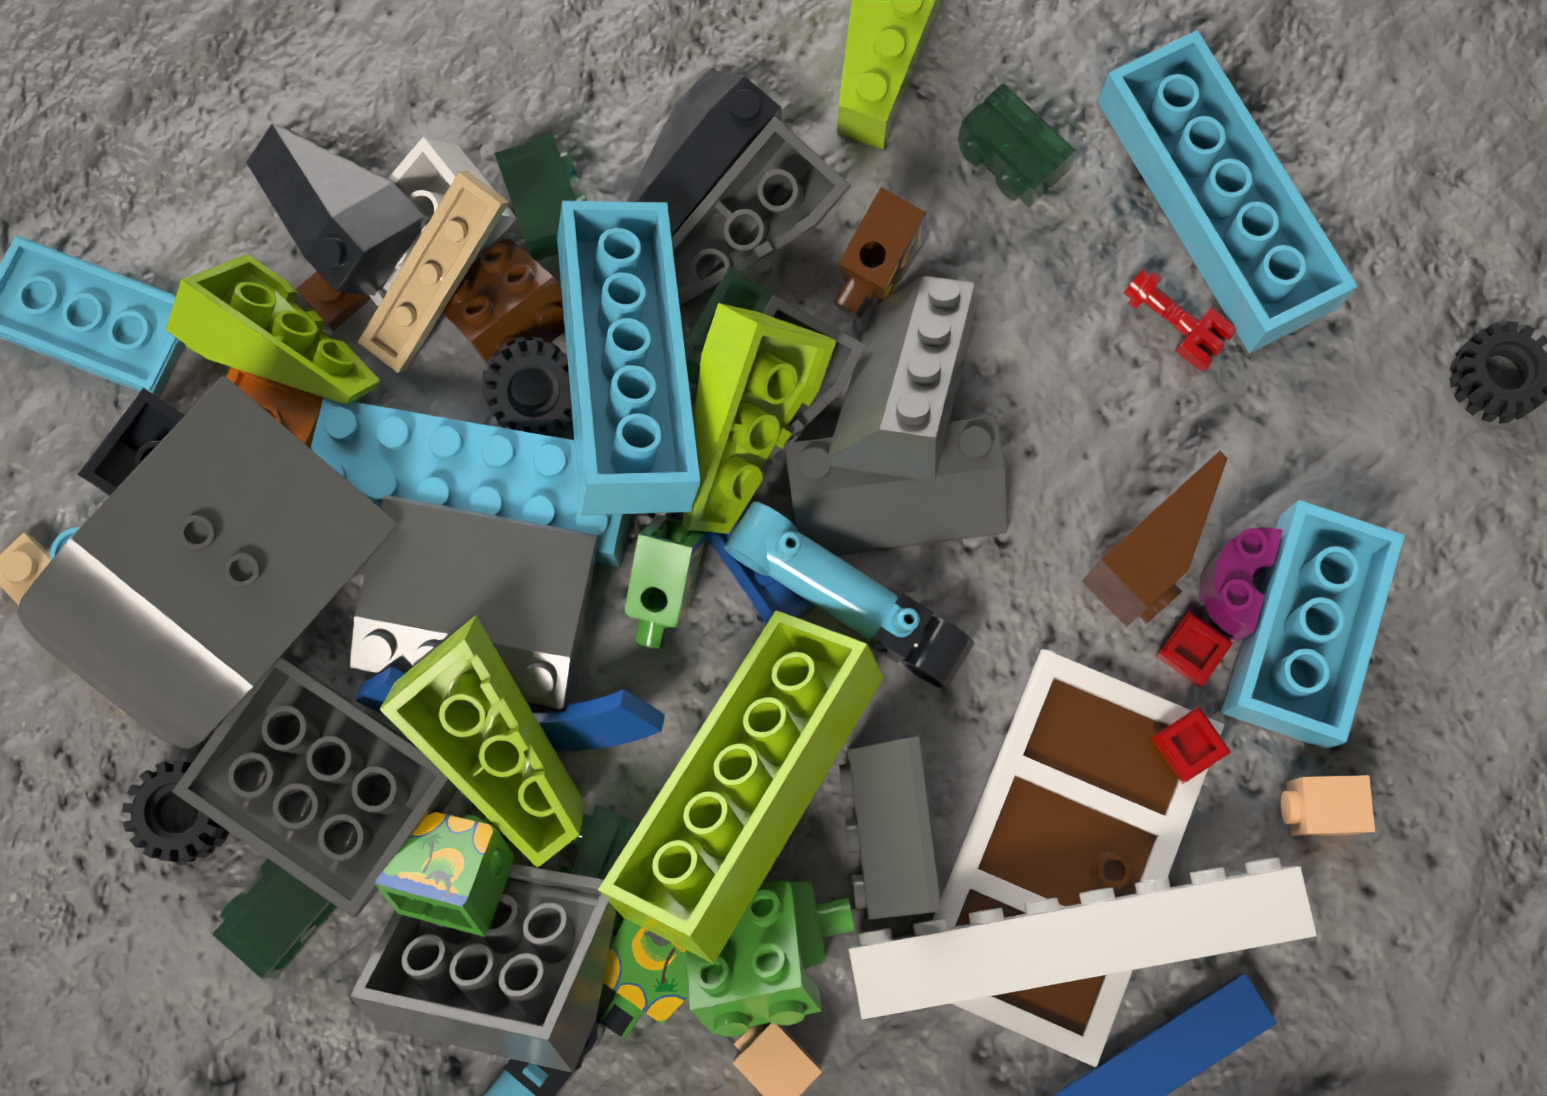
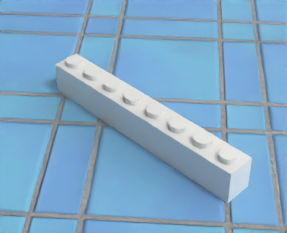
M1279 857L1245 863L1247 873L1226 877L1224 867L1190 873L1192 883L1170 887L1168 877L1135 883L1137 894L1115 897L1113 888H1104L1079 893L1081 904L1059 908L1058 898H1050L1024 903L1026 914L1004 918L1002 908L969 913L970 924L948 928L947 919L940 918L914 923L915 934L892 938L891 928L857 934L859 944L847 947L861 1019L1315 937L1317 935L1301 867H1281Z

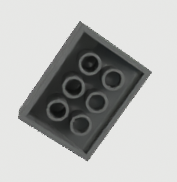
M384 496L380 509L397 522L398 525L368 558L354 616L350 668L381 673L390 667H394L407 673L476 615L526 702L564 709L578 685L598 535L396 496Z
M280 656L227 714L172 792L352 917H357L378 892L379 889L374 883L427 815L434 812H443L458 788L410 740L294 662Z
M512 864L493 920L485 937L401 915L394 910L350 997L379 1029L574 1073L597 1017L616 909L598 891L604 881L603 879Z

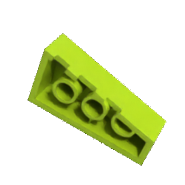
M943 0L851 1L838 105L837 134L884 149Z
M475 615L394 682L380 710L538 868L579 836L586 804Z

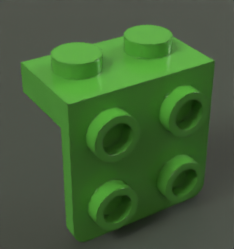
M787 881L771 882L759 887L714 964L686 950L690 1011L712 1034L723 1037L739 1036L746 1033L750 1026L770 1022L775 1025H792L802 1021L804 1015L822 1012L820 990L803 969L795 891Z

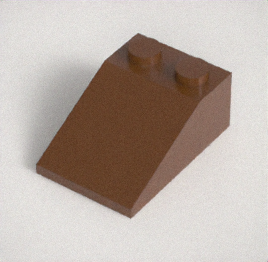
M1218 451L1107 552L1083 579L1082 582L1125 627L1129 626L1137 617H1140L1147 624L1182 593V590L1175 583L1189 570L1228 458L1221 451Z

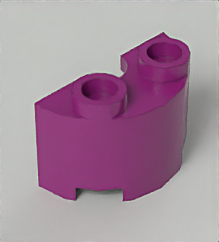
M1260 527L1242 531L1209 559L1200 576V601H1204L1208 615L1217 624L1215 628L1218 632L1236 642H1239L1255 631L1265 595L1259 593L1254 587L1253 578L1258 577L1262 573L1263 566L1271 567L1274 564L1283 529Z

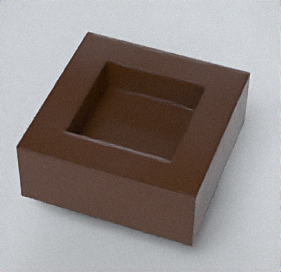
M317 271L295 289L332 331L372 299L369 295L335 292Z

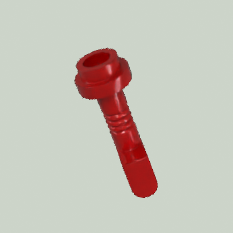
M1142 269L1123 291V294L1130 298L1127 304L1137 309L1143 302L1155 313L1165 318V321H1169L1170 325H1173L1176 330L1185 336L1174 351L1198 370L1206 371L1211 365L1212 359L1202 349L1213 356H1218L1224 348V343L1218 337L1229 341L1236 333V328L1212 307L1198 320L1188 311H1184V308H1180L1179 304L1176 305V302L1172 301L1171 297L1157 287V284L1162 279L1158 273L1153 271L1149 274Z

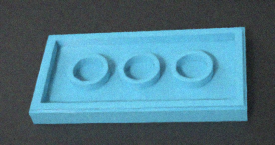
M15 235L0 264L1 339L140 392L144 387L158 398H160L185 347L182 341L165 330L176 295Z

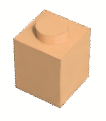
M1369 775L1300 777L1286 782L1287 791H1283L1281 795V813L1284 822L1290 824L1291 836L1359 835L1375 832Z
M770 1022L766 1027L763 1024L750 1026L749 1030L742 1034L734 1043L740 1050V1053L734 1059L733 1064L763 1096H800L822 1073L821 1066L781 1025H775Z

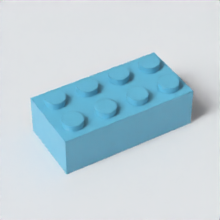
M1298 500L1279 517L1276 529H1283L1274 564L1271 567H1264L1258 587V592L1265 596L1257 625L1253 633L1243 638L1221 713L1320 748L1328 749L1347 742L1405 535Z

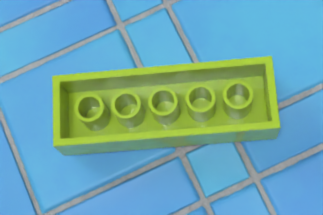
M774 612L598 889L623 918L713 964L715 963L884 679L868 644L785 613Z

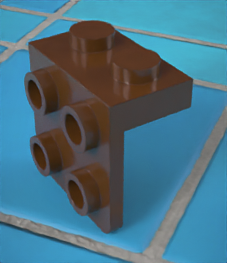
M504 239L483 251L480 258L471 264L442 312L468 339L487 367H489L487 361L491 354L496 357L500 353L498 347L505 342L507 346L515 343V338L524 337L527 341L532 340L533 336L542 338L544 342L549 343L565 332L562 289L546 269L511 239Z

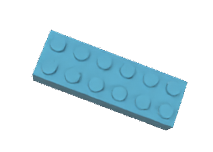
M1196 30L1108 73L1097 103L1230 323L1236 328V333L1249 354L1338 310L1358 286L1199 31Z
M562 201L557 242L581 515L690 512L700 485V474L668 205L663 202Z
M323 397L310 449L379 508H381L383 497L390 495L598 535L595 563L621 567L631 514L581 515L574 440L357 402L345 405Z

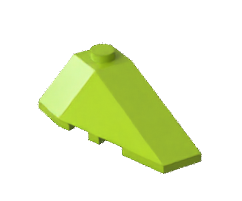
M249 254L181 279L165 330L182 341L188 349L202 355L206 359L345 405L377 389L380 382L378 377L345 342L328 337L321 329L324 320L315 310L305 312L295 301L297 291L288 281Z
M718 303L701 354L694 415L700 485L691 511L684 512L682 526L688 530L730 533L763 481L762 466L776 445L783 449L784 444L787 443L792 434L786 428L802 403L810 406L819 392L836 340L756 311Z

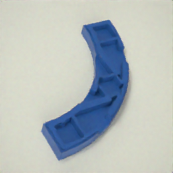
M394 667L384 670L360 685L355 701L385 715L380 708L394 682L405 673ZM625 689L598 699L568 704L567 707L555 713H538L536 705H529L555 751L592 750L637 741L661 732L665 714Z

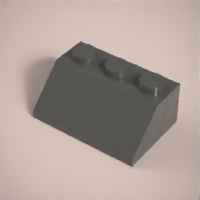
M909 737L849 750L847 755L848 764L839 765L842 798L852 797L855 819L845 820L848 851L849 853L859 852L861 875H852L855 909L866 908L867 920L942 911L920 738Z

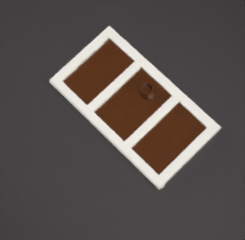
M1041 649L941 897L942 911L935 912L932 920L946 918L948 928L970 924L968 914L973 912L1002 908L1004 918L1026 914L1024 903L1058 898L1059 908L1081 904L1079 893L1113 888L1115 897L1137 894L1135 883L1167 878L1208 768L1182 784L1151 740V737L1191 712V710L1057 655L1052 650ZM1208 718L1218 734L1221 735L1225 724ZM1133 970L951 1004L1097 1067Z

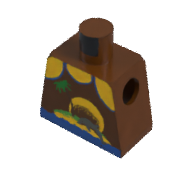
M880 187L840 259L839 268L842 279L846 283L834 301L836 307L848 315L860 319L872 298L882 302L893 295L927 240V213ZM870 263H881V265L876 268L866 267Z

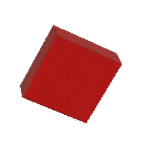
M1188 611L1158 651L1156 657L1200 688L1205 685L1234 642Z
M1200 707L1195 708L1151 737V740L1182 784L1188 782L1231 753Z

